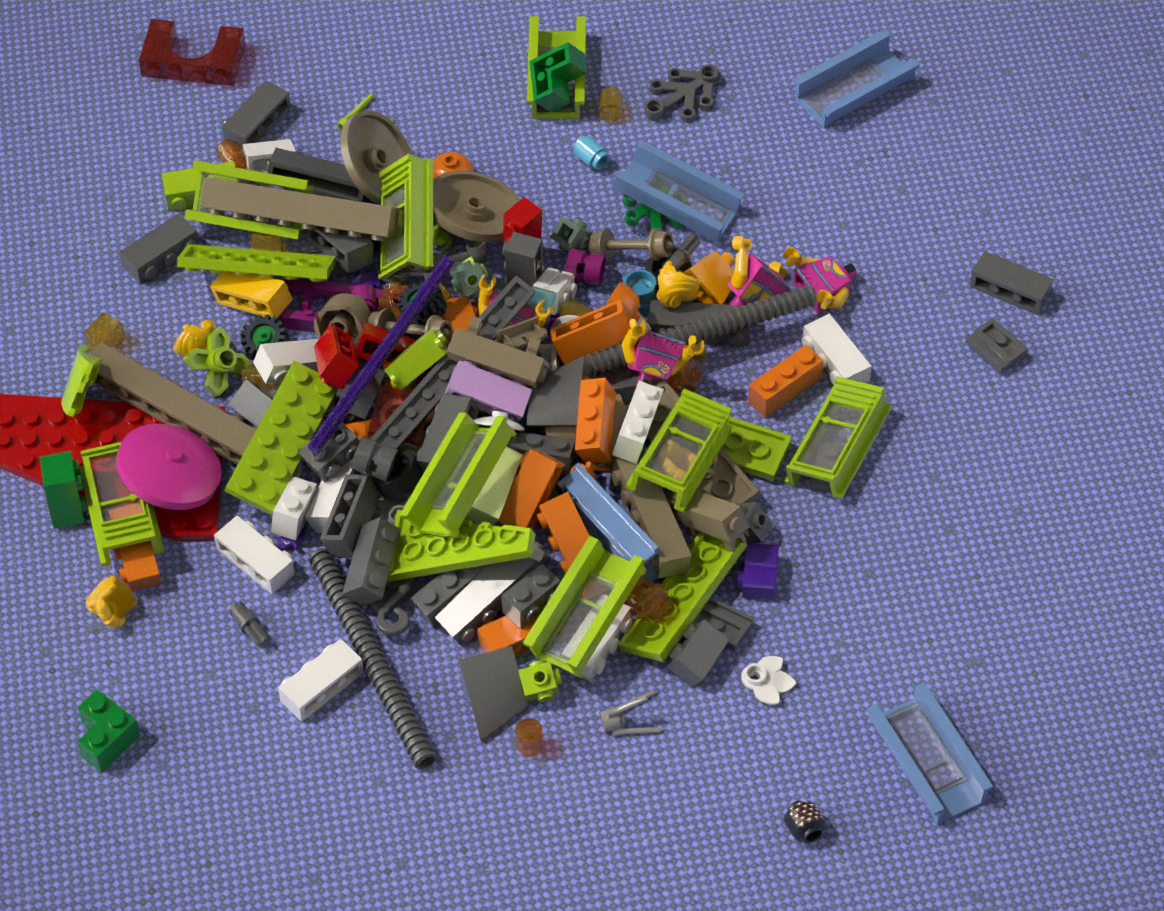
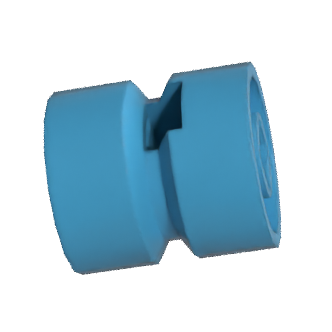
M646 270L631 271L625 276L623 283L630 286L639 296V313L642 316L649 315L650 300H656V279L652 273Z

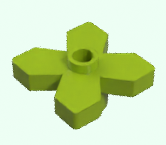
M223 327L216 328L207 336L208 350L194 348L183 357V361L192 371H207L205 387L213 397L221 395L229 387L228 374L240 376L252 366V363L244 353H235L229 348L231 337Z

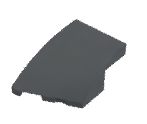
M585 356L546 374L543 383L539 382L536 389L531 388L527 414L528 428L577 427L581 380H585Z
M512 646L459 660L481 742L488 740L492 732L500 726L504 727L514 716L521 714L528 708Z

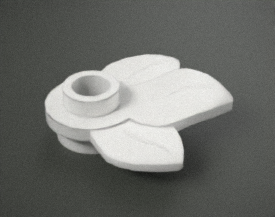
M777 656L764 657L758 664L748 665L741 674L743 685L753 690L758 700L769 705L779 704V694L790 691L796 685V681L790 675L780 670L783 658ZM756 676V677H758L759 679H758V680H753V679H751V677Z

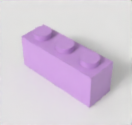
M459 360L452 372L445 393L471 397L480 411L492 415V411L508 413V419L518 423L524 415L532 389L526 387L521 382L502 378V375L497 372L482 370L473 362H462Z

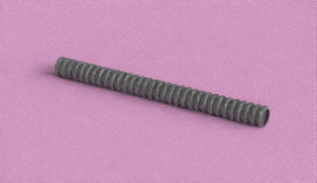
M806 285L804 288H797V291L793 289L790 290V293L783 292L782 295L771 296L768 300L764 298L761 302L755 301L754 305L748 303L747 306L742 305L739 309L736 307L732 311L726 310L725 314L723 312L718 313L717 316L713 314L710 318L704 317L703 321L697 319L696 323L691 321L688 325L685 323L681 327L675 326L674 330L669 328L666 332L662 330L659 334L686 342L685 346H689L688 339L690 336H696L695 344L700 343V340L713 339L715 335L719 337L722 333L729 334V331L735 332L737 329H743L744 326L747 328L751 324L757 325L758 322L770 321L773 317L786 316L787 312L792 314L794 311H801L802 308L814 307L817 298L814 289L810 285ZM618 344L615 345V348L608 347L607 351L602 349L600 353L595 351L593 355L586 354L585 375L588 377L589 375L596 376L597 372L602 374L604 370L608 372L612 368L618 369L619 365L622 367L626 366L627 362L624 358L622 346Z
M327 548L315 550L308 558L309 563L315 571V575L318 577L322 588L325 590V594L328 596L332 608L338 616L345 633L348 635L352 647H354L356 654L362 658L365 672L368 674L373 687H375V691L382 701L386 713L389 714V718L399 734L400 740L403 741V746L406 748L411 761H413L414 767L417 769L429 767L434 763L437 755L426 738V734L419 724L415 713L412 711V707L405 697L401 686L398 684L394 672L391 671L387 659L384 658V653L374 638V634L371 632L366 619H364L357 602L342 594L346 582L344 576L341 574L334 557Z

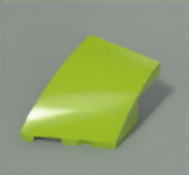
M83 344L78 348L61 401L64 412L72 417L81 412L87 388L96 382L102 361L101 358L90 355L91 347Z

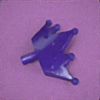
M361 268L359 269L361 276L353 278L351 282L353 286L367 284L373 287V284H375L379 288V281L383 280L378 279V274L375 272L365 274L364 269Z
M308 526L302 528L296 541L283 536H274L275 546L281 551H285L291 546L298 550L300 547L297 543L304 540Z

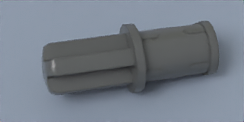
M691 234L680 246L673 249V254L667 261L672 262V266L675 267L677 272L684 263L690 261V255L701 243L700 238L696 234Z
M239 602V605L235 603L231 606L229 613L240 625L241 632L248 634L259 648L265 647L270 642V637L259 625V618L253 616L243 602Z

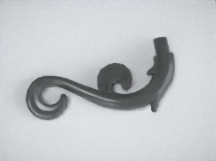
M417 577L389 581L387 579L385 589L394 591V594L383 605L377 616V627L383 634L398 636L408 629L410 618L403 609H393V613L399 617L396 623H387L385 616L411 590Z

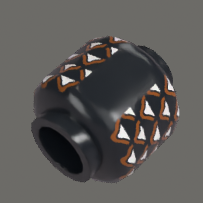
M799 800L789 805L784 817L787 829L798 842H815L824 833L825 819L816 804L811 801Z

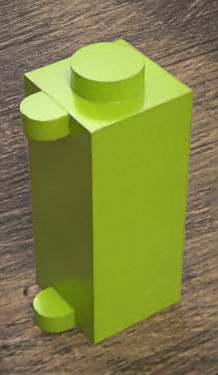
M430 329L383 367L384 371L393 383L402 390L447 354L448 348L446 345L449 341L441 331L435 333L433 329Z

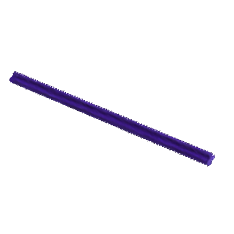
M443 255L440 262H438L435 269H433L430 276H428L427 280L418 290L419 292L415 294L414 299L410 301L407 308H405L402 315H400L397 322L390 329L389 334L385 336L365 367L359 372L360 374L354 379L353 384L349 386L348 391L344 393V396L337 403L336 408L332 410V413L326 418L327 420L321 425L320 430L314 435L315 437L309 442L308 449L313 451L315 455L322 451L323 446L331 438L330 436H333L332 434L338 429L339 424L343 422L342 419H345L346 414L355 405L354 402H357L356 400L362 395L363 390L367 388L368 383L372 381L373 376L381 368L380 366L384 364L385 359H388L387 357L391 354L390 352H393L392 350L396 347L395 345L399 343L400 338L404 336V333H406L409 326H411L414 319L421 312L420 310L424 308L425 303L434 294L433 291H436L435 289L439 287L438 284H441L440 282L444 280L450 268L452 269V266H454V261L449 259L447 255Z

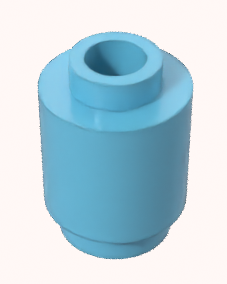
M581 137L574 144V155L590 168L600 170L608 163L610 156L607 150L592 137Z

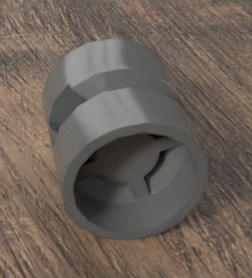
M363 436L354 455L351 468L362 473L371 471L373 477L387 481L395 464L398 449L385 444L379 447L377 441Z

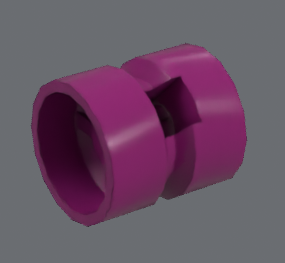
M571 248L567 257L565 272L573 273L575 282H580L584 279L586 284L600 286L605 273L606 255L594 252L587 255L586 251ZM586 263L584 270H581L582 264Z

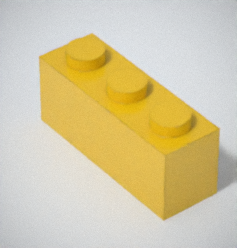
M225 271L210 286L218 304L256 315L261 314L263 317H265V314H269L271 319L273 316L278 318L293 300L285 281L263 278L255 273L239 276L235 275L234 272Z

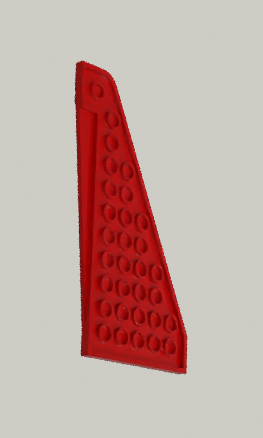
M0 394V469L43 486L41 456L71 451L73 461L78 460L81 467L84 466L81 451L122 442L127 434L138 427L165 423L128 402L84 399L81 412L72 417L64 412L61 404L62 398ZM219 406L226 413L225 406ZM216 453L220 461L222 471L223 457ZM117 455L90 461L99 503L134 494L127 488L119 476L116 466ZM222 475L214 496L199 507L187 510H170L154 506L160 535L174 541L215 540L214 534L219 531ZM84 486L83 491H79L80 497H86ZM136 499L133 502H122L101 507V511L109 513L110 510L137 503L141 505L140 499Z

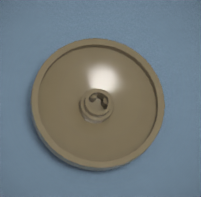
M370 110L353 115L345 122L340 137L341 154L351 180L363 195L374 203L381 205L382 178H379V172L405 155H412L405 137L390 119L381 113Z
M471 171L448 172L433 180V220L438 225L458 237L471 241L498 242L503 240V214L520 200L513 190L495 178Z

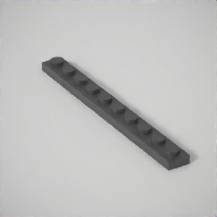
M515 276L478 317L482 319L481 323H483L478 336L495 341L497 331L506 328L535 296L536 291L518 276ZM445 354L370 439L377 441L379 447L385 444L399 449L440 402L458 362L448 359L447 354ZM371 471L367 473L360 472L362 475H369L371 479L373 478Z

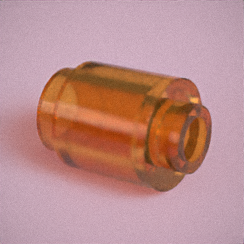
M225 139L218 144L216 148L217 157L222 163L234 161L236 168L247 169L246 155L237 142Z
M531 718L521 720L515 727L516 748L524 756H535L543 747L542 725L537 720Z

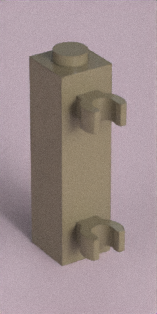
M474 316L470 320L467 331L455 329L447 349L448 359L459 362V360L462 362H473L482 370L497 372L502 375V378L521 382L533 389L537 388L539 382H544L548 368H545V359L537 356L541 347L540 339L531 337L526 352L478 336L483 323H481L482 319Z
M673 491L666 496L677 523L684 525L686 534L695 537V530L717 537L724 540V547L727 550L733 552L736 551L734 546L735 540L743 544L746 543V537L743 532L750 526L741 506L696 491L683 513L674 509L677 492Z

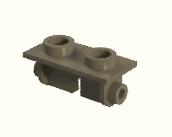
M539 316L498 330L496 342L516 349H522L527 346L531 337L540 339L543 342L547 337V331L545 328L538 326Z

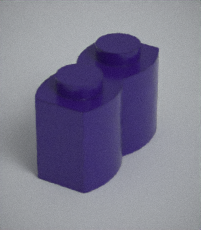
M747 543L746 551H743L740 555V566L744 567V573L739 572L737 588L742 589V597L774 600L779 545Z

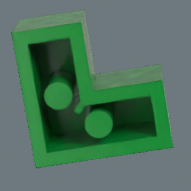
M566 42L530 60L534 102L549 112L570 104L568 83L587 74L585 53L569 42Z
M71 451L41 456L43 486L53 529L85 523L83 512H87L88 507L86 497H80L79 491H83L79 461H73Z
M96 689L77 707L82 724L89 729L77 743L81 757L102 773L140 737L137 720Z

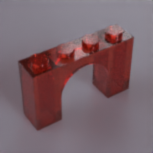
M151 19L139 58L142 77L228 86L235 85L246 45L244 28L220 26L215 46L209 53L198 58H183L173 53L177 39L175 22Z

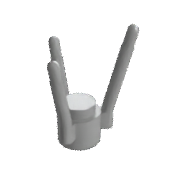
M652 690L617 707L600 711L599 715L605 733L612 731L613 737L622 734L661 733V728H621V725L626 724L623 712L646 702L656 692Z

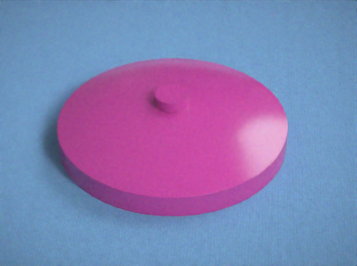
M149 424L134 429L121 442L116 457L119 476L127 488L145 502L164 509L187 510L205 504L217 491L222 475L221 464L214 450L196 434L174 425Z

